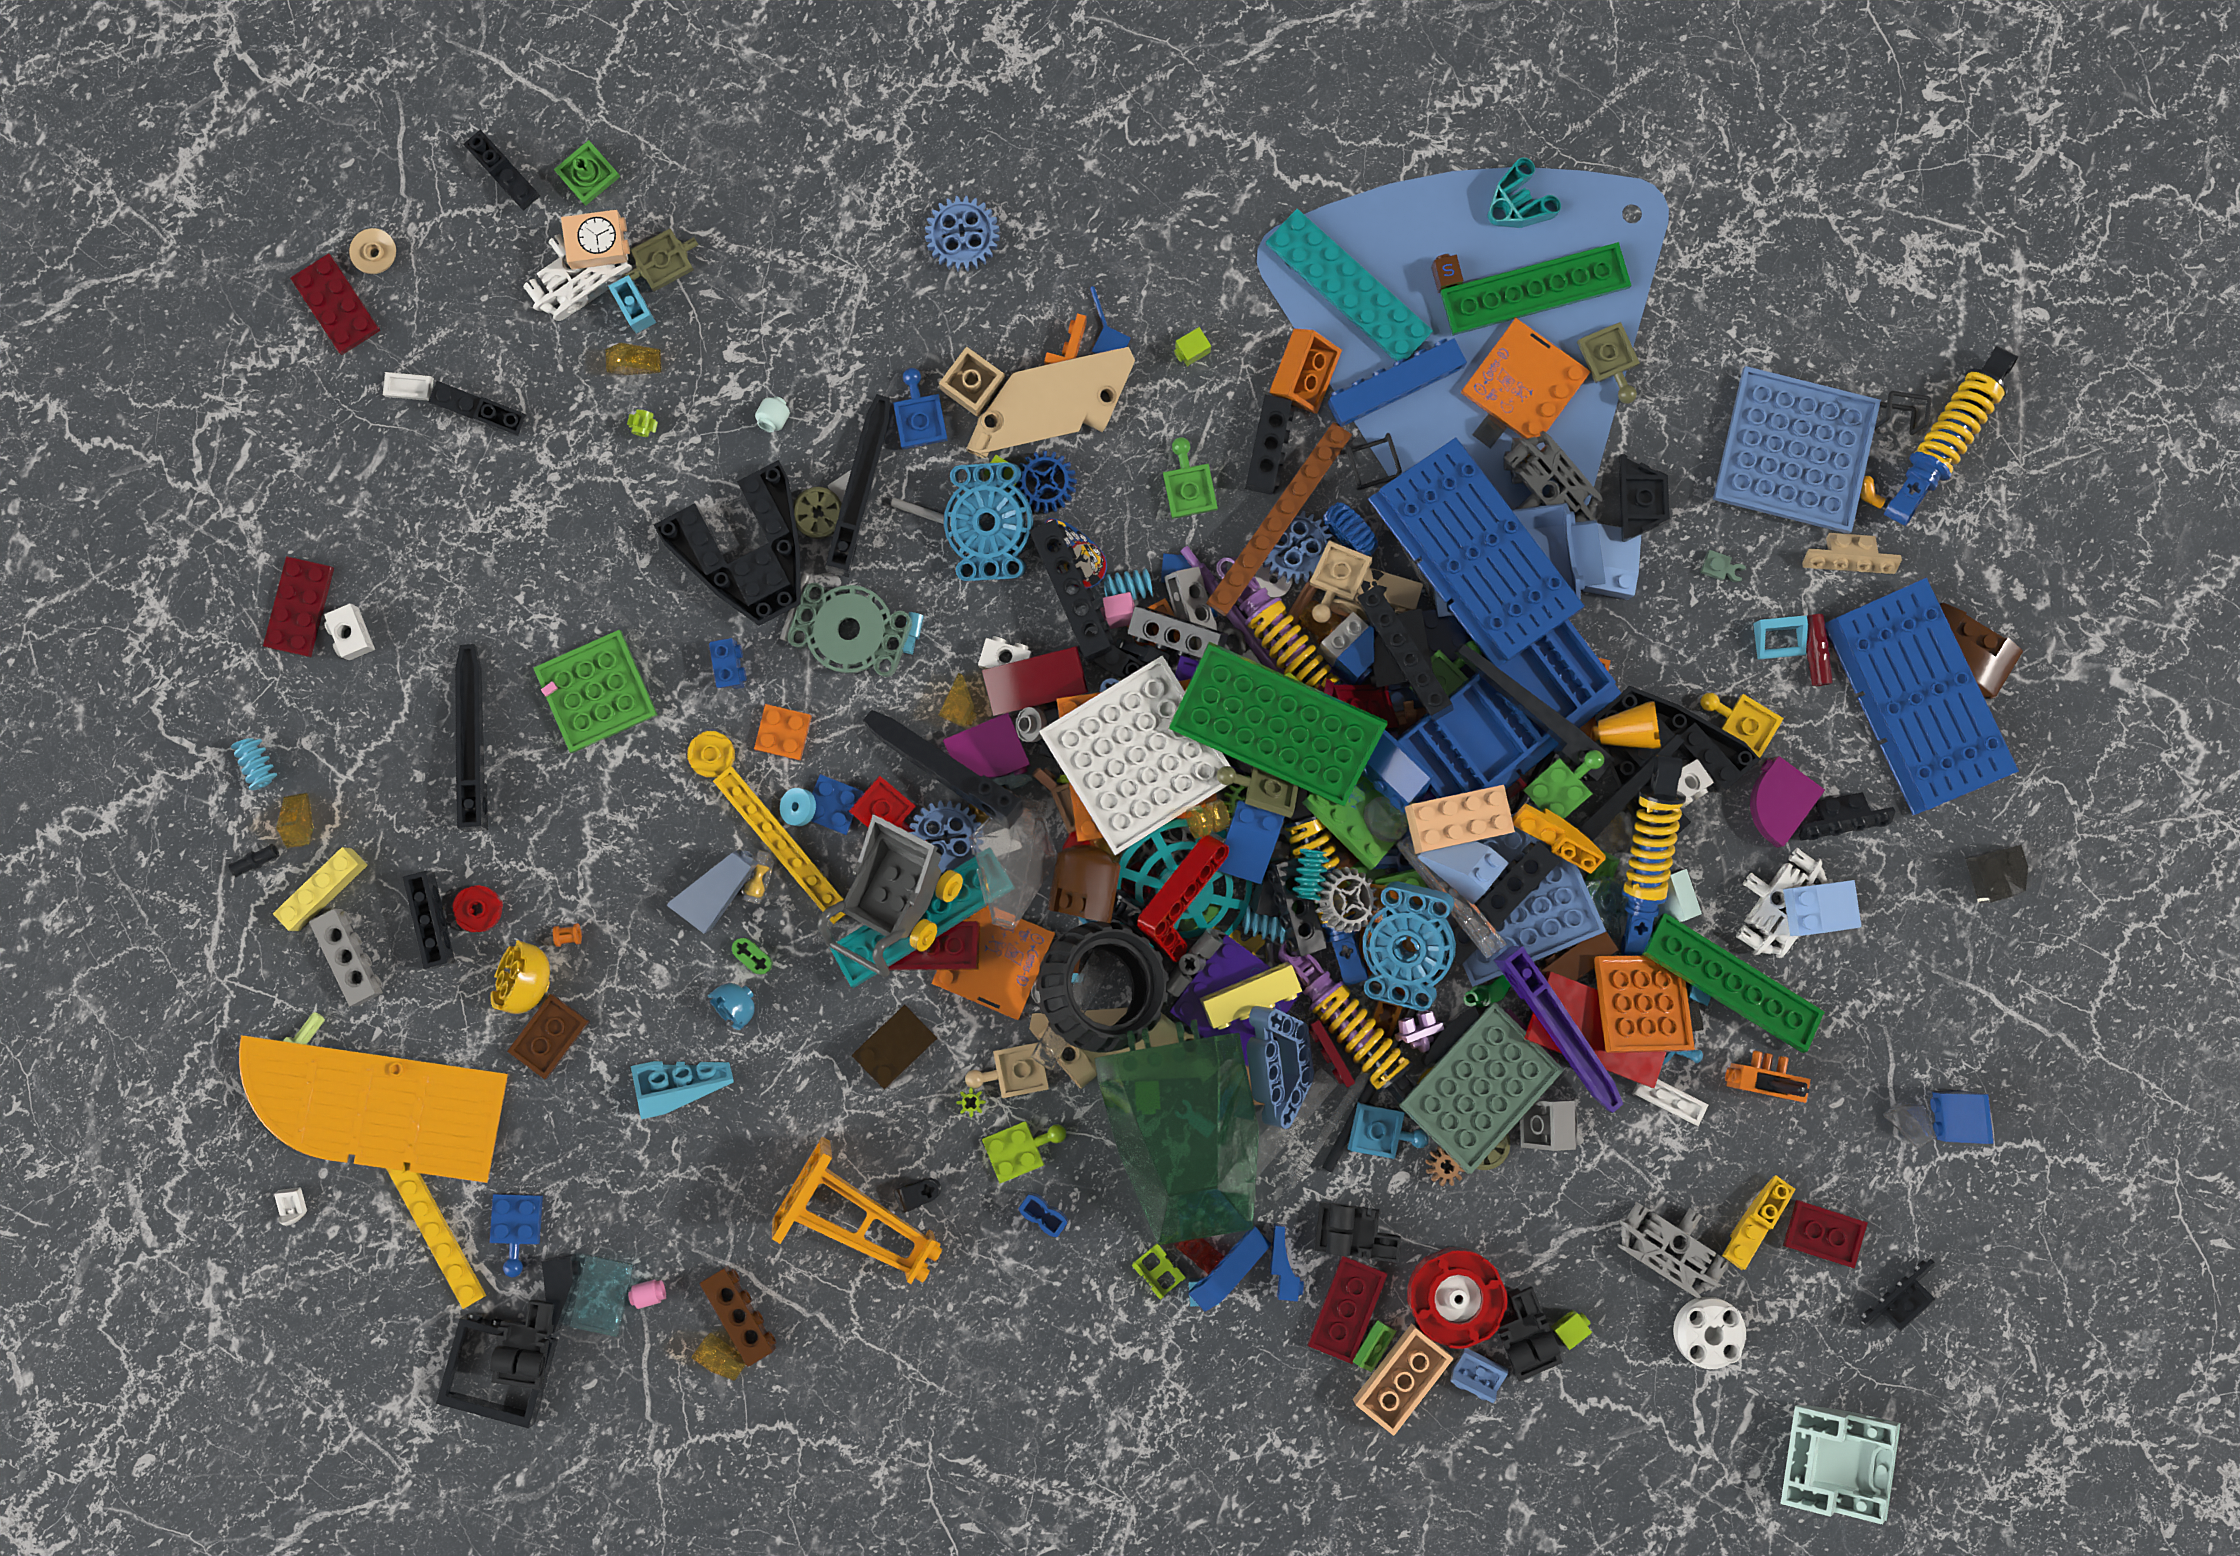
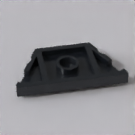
M1620 454L1622 542H1626L1663 525L1670 519L1668 475L1659 470H1653L1642 462L1638 464L1628 459V456L1625 454Z

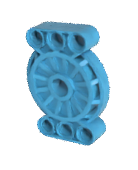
M1004 462L955 466L950 472L952 483L958 486L959 489L954 492L948 501L944 513V529L950 546L963 558L956 566V574L961 580L1020 578L1026 572V563L1018 555L1023 552L1030 540L1031 533L1029 530L1033 529V516L1026 497L1014 486L1021 478L1020 468L1015 464ZM1007 467H1011L1014 471V475L1010 480H1006L1004 477V470ZM987 468L991 476L989 480L984 482L981 479V472ZM961 470H965L968 475L967 480L963 483L958 480V474ZM1017 495L1020 497L1025 507H1022L1020 501L1016 498ZM988 513L992 514L995 518V526L990 531L985 530L979 524V521ZM1025 513H1027V519H1028L1027 527H1026V517H1025ZM1024 533H1026L1022 544L1019 546V543L1023 539ZM953 537L955 538V540H956V542L958 543V545L961 547L960 549H959V547L956 545V543H955ZM1013 561L1019 564V571L1016 574H1012L1009 570V565ZM991 562L996 566V572L992 576L986 571L987 565ZM967 564L973 567V573L970 577H967L963 571Z
M1393 881L1381 893V901L1385 906L1372 917L1363 935L1364 957L1370 970L1373 972L1364 984V991L1372 999L1425 1011L1431 1007L1437 997L1434 985L1443 979L1452 966L1455 957L1456 943L1454 933L1445 919L1454 908V899L1445 892ZM1389 890L1396 891L1399 899L1392 898ZM1413 896L1420 897L1423 904H1416L1413 901ZM1436 902H1443L1447 910H1440ZM1382 914L1383 919L1376 923L1375 920ZM1371 932L1372 936L1369 942V934ZM1411 937V942L1415 945L1417 951H1407L1403 947L1402 941ZM1448 950H1450L1449 960L1446 959ZM1439 969L1444 970L1438 977H1435ZM1372 981L1379 982L1382 989L1375 988ZM1395 987H1401L1405 991V995L1398 994ZM1419 993L1426 994L1429 1000H1422L1419 997Z

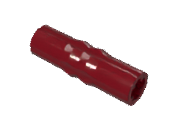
M1823 614L1807 615L1806 649L1812 686L1830 685L1833 682Z

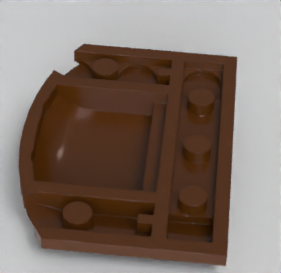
M1942 602L1940 607L1983 697L1995 699L2023 650L2008 637L2000 636L1966 615L1967 612Z
M1074 845L1058 852L1047 909L1085 919L1111 923L1120 864L1118 862L1113 863L1110 859L1111 854L1107 851L1091 845Z

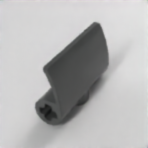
M1206 929L1168 975L1169 982L1166 984V990L1172 995L1179 997L1192 981L1191 975L1203 970L1206 965V959H1210L1223 944L1222 938L1225 933L1217 929Z

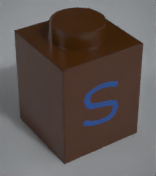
M1443 254L1436 257L1431 269L1438 293L1442 289L1462 284L1464 280L1457 254L1452 256Z

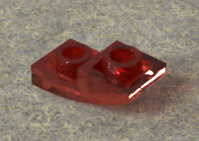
M1190 1227L1186 1229L1174 1244L1180 1252L1191 1259L1208 1275L1225 1257Z

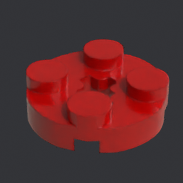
M482 885L471 886L461 890L453 902V912L457 924L469 932H486L498 923L502 914L503 902L498 894L491 888ZM481 903L482 913L474 915L475 910L472 906Z

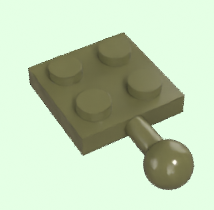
M1616 323L1579 339L1577 344L1595 383L1614 376L1619 387V400L1625 404L1632 403L1636 399L1637 392L1633 386L1628 385L1623 372L1638 366L1640 362L1622 323Z
M1223 766L1218 770L1217 779L1221 784L1230 785L1236 783L1248 787L1245 804L1286 817H1292L1298 791L1297 785L1252 766L1250 778L1236 774L1235 770L1230 766Z

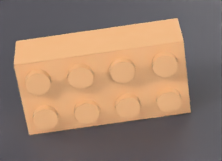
M1504 785L1415 803L1405 807L1415 854L1515 832Z
M1411 1323L1353 1398V1401L1357 1407L1394 1436L1454 1358Z

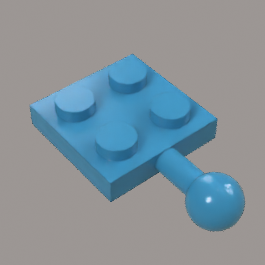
M1358 1103L1348 1150L1395 1159L1399 1140L1411 1142L1416 1148H1424L1429 1143V1135L1422 1129H1417L1413 1132L1402 1131L1405 1112L1401 1110Z

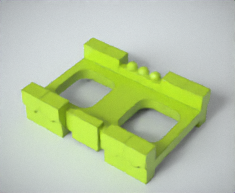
M1156 1243L1139 1259L1134 1261L1132 1266L1140 1276L1143 1275L1147 1283L1149 1282V1285L1152 1286V1291L1161 1300L1164 1295L1186 1279V1277L1177 1266H1173L1168 1257H1165L1167 1254ZM1150 1253H1155L1160 1259V1263L1153 1270H1148L1142 1263V1260ZM1169 1271L1175 1278V1282L1167 1289H1163L1157 1279L1163 1273Z

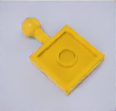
M1706 693L1700 700L1704 710H1715L1727 717L1721 729L1744 741L1759 758L1784 719L1745 694L1740 695L1733 709L1720 703L1719 697L1714 693Z

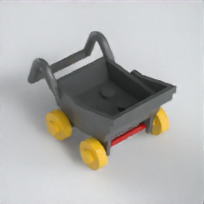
M873 814L859 860L853 870V874L857 877L845 900L828 907L822 912L818 920V929L827 946L880 976L888 977L890 970L883 958L884 950L899 939L910 937L911 947L919 951L928 949L935 940L937 926L927 919L919 920L927 910L934 891L937 898L945 902L955 899L962 887V875L953 870H948L943 874L938 866L941 860V854L936 852L938 847ZM843 912L886 936L876 944L873 950L875 964L835 942L827 926L832 916Z

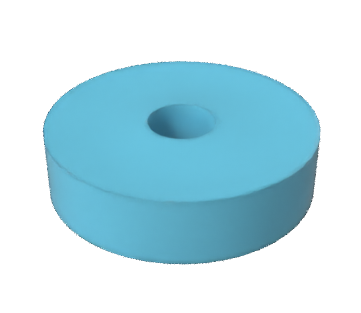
M792 788L783 795L780 802V814L787 824L794 826L806 825L815 814V798L808 790Z

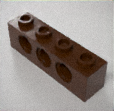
M728 1265L699 1284L745 1364L749 1367L776 1349L774 1345L776 1344V1339L771 1331H766L762 1324L764 1319L758 1310L755 1311L751 1305L752 1298L749 1292L741 1288L738 1283L740 1281L738 1273L734 1268L730 1269ZM724 1288L732 1290L733 1299L729 1300L723 1296ZM735 1309H741L745 1312V1320H738L735 1317ZM747 1330H754L757 1333V1341H751L747 1338Z

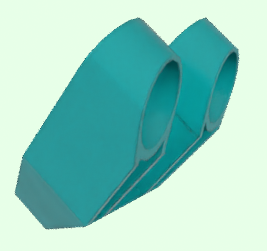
M1519 158L1497 184L1488 211V219L1493 225L1523 228L1551 220L1558 215L1561 203L1553 195H1546L1536 199L1519 211H1517V208L1532 199L1531 192L1523 188L1508 198V195L1532 178L1535 172V165L1530 159ZM1521 165L1527 166L1530 174L1522 173L1518 167ZM1547 202L1553 203L1556 211L1551 212L1547 210L1544 204ZM1497 208L1502 209L1505 217L1503 219H1496L1493 216V210Z

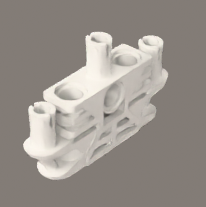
M558 234L554 237L559 242V245L553 238L549 240V244L560 258L537 273L549 293L545 294L536 279L529 280L534 289L527 282L523 287L535 302L533 309L545 311L548 314L551 313L554 320L561 321L609 289V285L626 277L625 273L632 271V265L625 262L621 263V266L615 267V264L569 269L564 239L562 235ZM558 303L560 304L558 309L553 307Z
M1796 848L1792 852L1793 856L1790 855L1788 860L1805 870L1806 874L1799 873V869H1792L1793 865L1786 863L1781 866L1769 885L1753 873L1746 877L1748 880H1744L1743 885L1761 897L1744 922L1752 924V927L1755 929H1759L1763 937L1756 934L1746 925L1740 928L1741 933L1738 932L1736 937L1754 949V955L1773 953L1776 954L1777 958H1782L1798 938V936H1790L1783 889L1815 885L1814 881L1816 878L1820 880L1821 884L1833 883L1832 879L1827 880L1825 872L1821 867L1822 861L1820 858L1814 860L1799 848ZM1774 892L1780 897L1777 905L1772 902V894ZM1774 939L1779 942L1778 947L1770 945Z

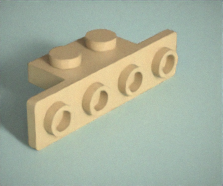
M1829 533L1826 538L1828 550L1808 549L1802 564L1804 568L1895 574L1902 561L1901 555L1879 554L1875 536Z

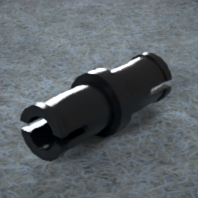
M273 844L257 852L251 851L247 853L246 857L230 863L229 870L233 876L239 877L241 874L252 869L257 870L262 867V864L280 856L279 851Z

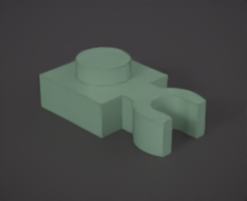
M1709 550L1700 573L1721 581L1727 575L1732 582L1738 583L1742 578L1735 575V570L1744 571L1746 566L1743 564L1732 565L1730 564L1732 557Z

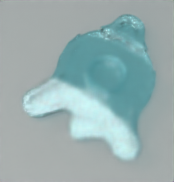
M1600 876L1592 881H1586V887L1606 932L1611 938H1618L1621 935L1620 917H1627L1628 912L1625 910L1628 898L1622 894L1624 884L1611 876Z

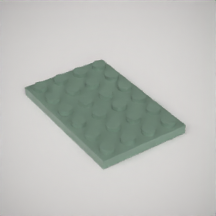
M1493 1002L1399 1104L1467 1174L1473 1173L1564 1071L1540 1045L1524 1039L1526 1032L1496 1002Z

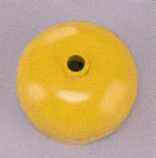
M516 940L514 947L509 946L494 976L497 980L496 991L491 992L492 1007L507 1013L520 1014L531 1010L539 1003L550 984L549 961L540 948ZM505 967L511 969L510 972L504 971Z

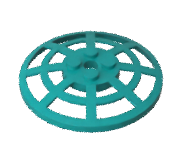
M1192 817L1174 818L1124 849L1117 861L1121 866L1117 889H1120L1122 877L1135 881V899L1144 904L1143 885L1155 888V894H1157L1183 862H1175L1171 852L1193 849L1199 840L1207 835L1208 831L1225 839L1227 831L1214 823ZM1177 827L1198 828L1195 842L1180 841L1166 845L1160 832ZM1152 838L1158 850L1146 860L1140 872L1125 868L1134 852L1146 840ZM1160 858H1163L1167 868L1163 870L1158 878L1148 876L1147 874L1151 867ZM1216 871L1173 927L1177 930L1181 919L1194 918L1198 926L1197 929L1177 932L1182 938L1195 937L1203 934L1206 929L1213 928L1223 918L1228 908L1240 909L1237 918L1224 932L1229 936L1240 924L1246 913L1252 894V881L1246 880L1244 900L1232 898V875ZM1224 875L1226 895L1213 894L1212 882ZM1209 904L1222 906L1216 916L1207 923L1202 912ZM1141 913L1134 914V918L1138 920Z

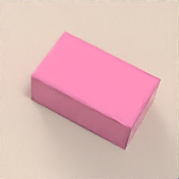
M550 682L541 691L547 697L556 691L558 687L554 682Z

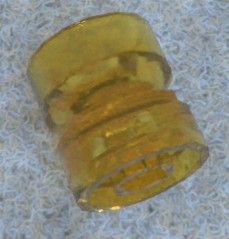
M1220 799L1206 803L1204 808L1198 805L1188 808L1186 811L1189 830L1197 839L1210 835L1211 831L1217 833L1230 827L1228 810Z

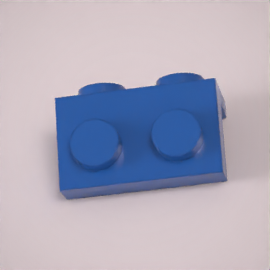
M733 638L710 642L709 647L716 687L724 688L731 686L734 689L744 688L743 681H747L745 668L741 667L740 658H743L741 645H737Z

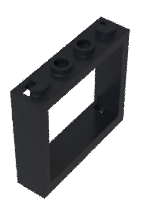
M479 1313L464 1315L458 1322L436 1404L529 1429L536 1422L558 1338H554L552 1335L543 1338L549 1339L542 1388L540 1390L532 1389L527 1409L524 1411L450 1391L467 1329L470 1328L496 1336L504 1332L498 1330L501 1321H503L501 1319L494 1318L490 1321L483 1319V1315Z

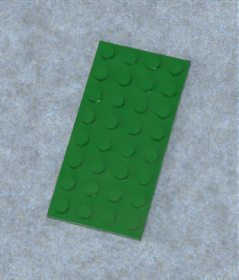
M1209 641L1168 729L1345 807L1387 726V721Z

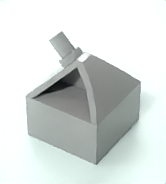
M1539 1098L1520 1119L1521 1148L1551 1151L1575 1150L1576 1145L1584 1142V1138L1579 1133L1575 1101Z

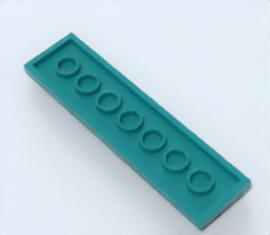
M1296 209L1266 241V245L1396 362L1404 358L1407 361L1433 333V330L1300 210Z
M990 847L953 870L961 874L963 878L961 890L955 899L945 902L937 898L934 891L931 902L919 921L927 919L935 923L937 926L936 937L1015 889ZM863 925L837 943L875 964L873 950L876 944L886 936ZM910 937L901 938L884 950L883 958L889 967L916 949L911 947ZM830 948L852 988L877 974Z

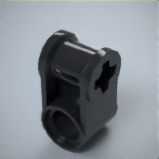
M1117 889L1112 918L1133 930L1141 931L1133 915L1142 913L1147 905L1134 899L1125 891Z
M927 1178L898 1188L893 1192L903 1214L935 1200L940 1195L942 1188L937 1179ZM927 1184L929 1187H934L935 1191L932 1192V1196L930 1192L925 1193L924 1189L927 1187Z

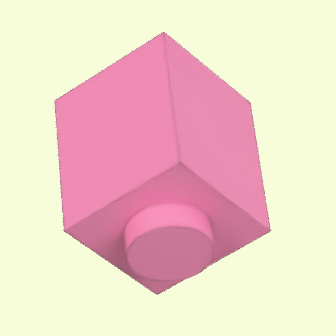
M1127 592L1104 597V607H1101L1100 611L1104 621L1108 622L1110 629L1130 625L1135 608L1131 593Z

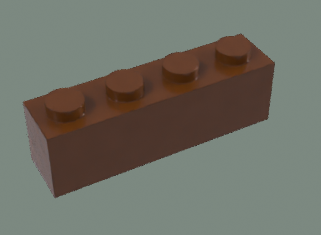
M1603 932L1567 947L1558 954L1555 952L1544 959L1545 963L1538 969L1544 978L1547 971H1551L1577 981L1595 967V957L1611 956L1619 949L1608 933Z

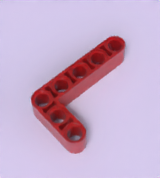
M1205 835L1199 840L1137 920L1138 928L1150 940L1154 948L1175 962L1179 961L1186 954L1187 944L1173 925L1229 854V847L1210 835Z

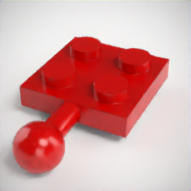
M880 775L849 810L851 814L868 828L874 814L907 832H914L904 819L916 806Z

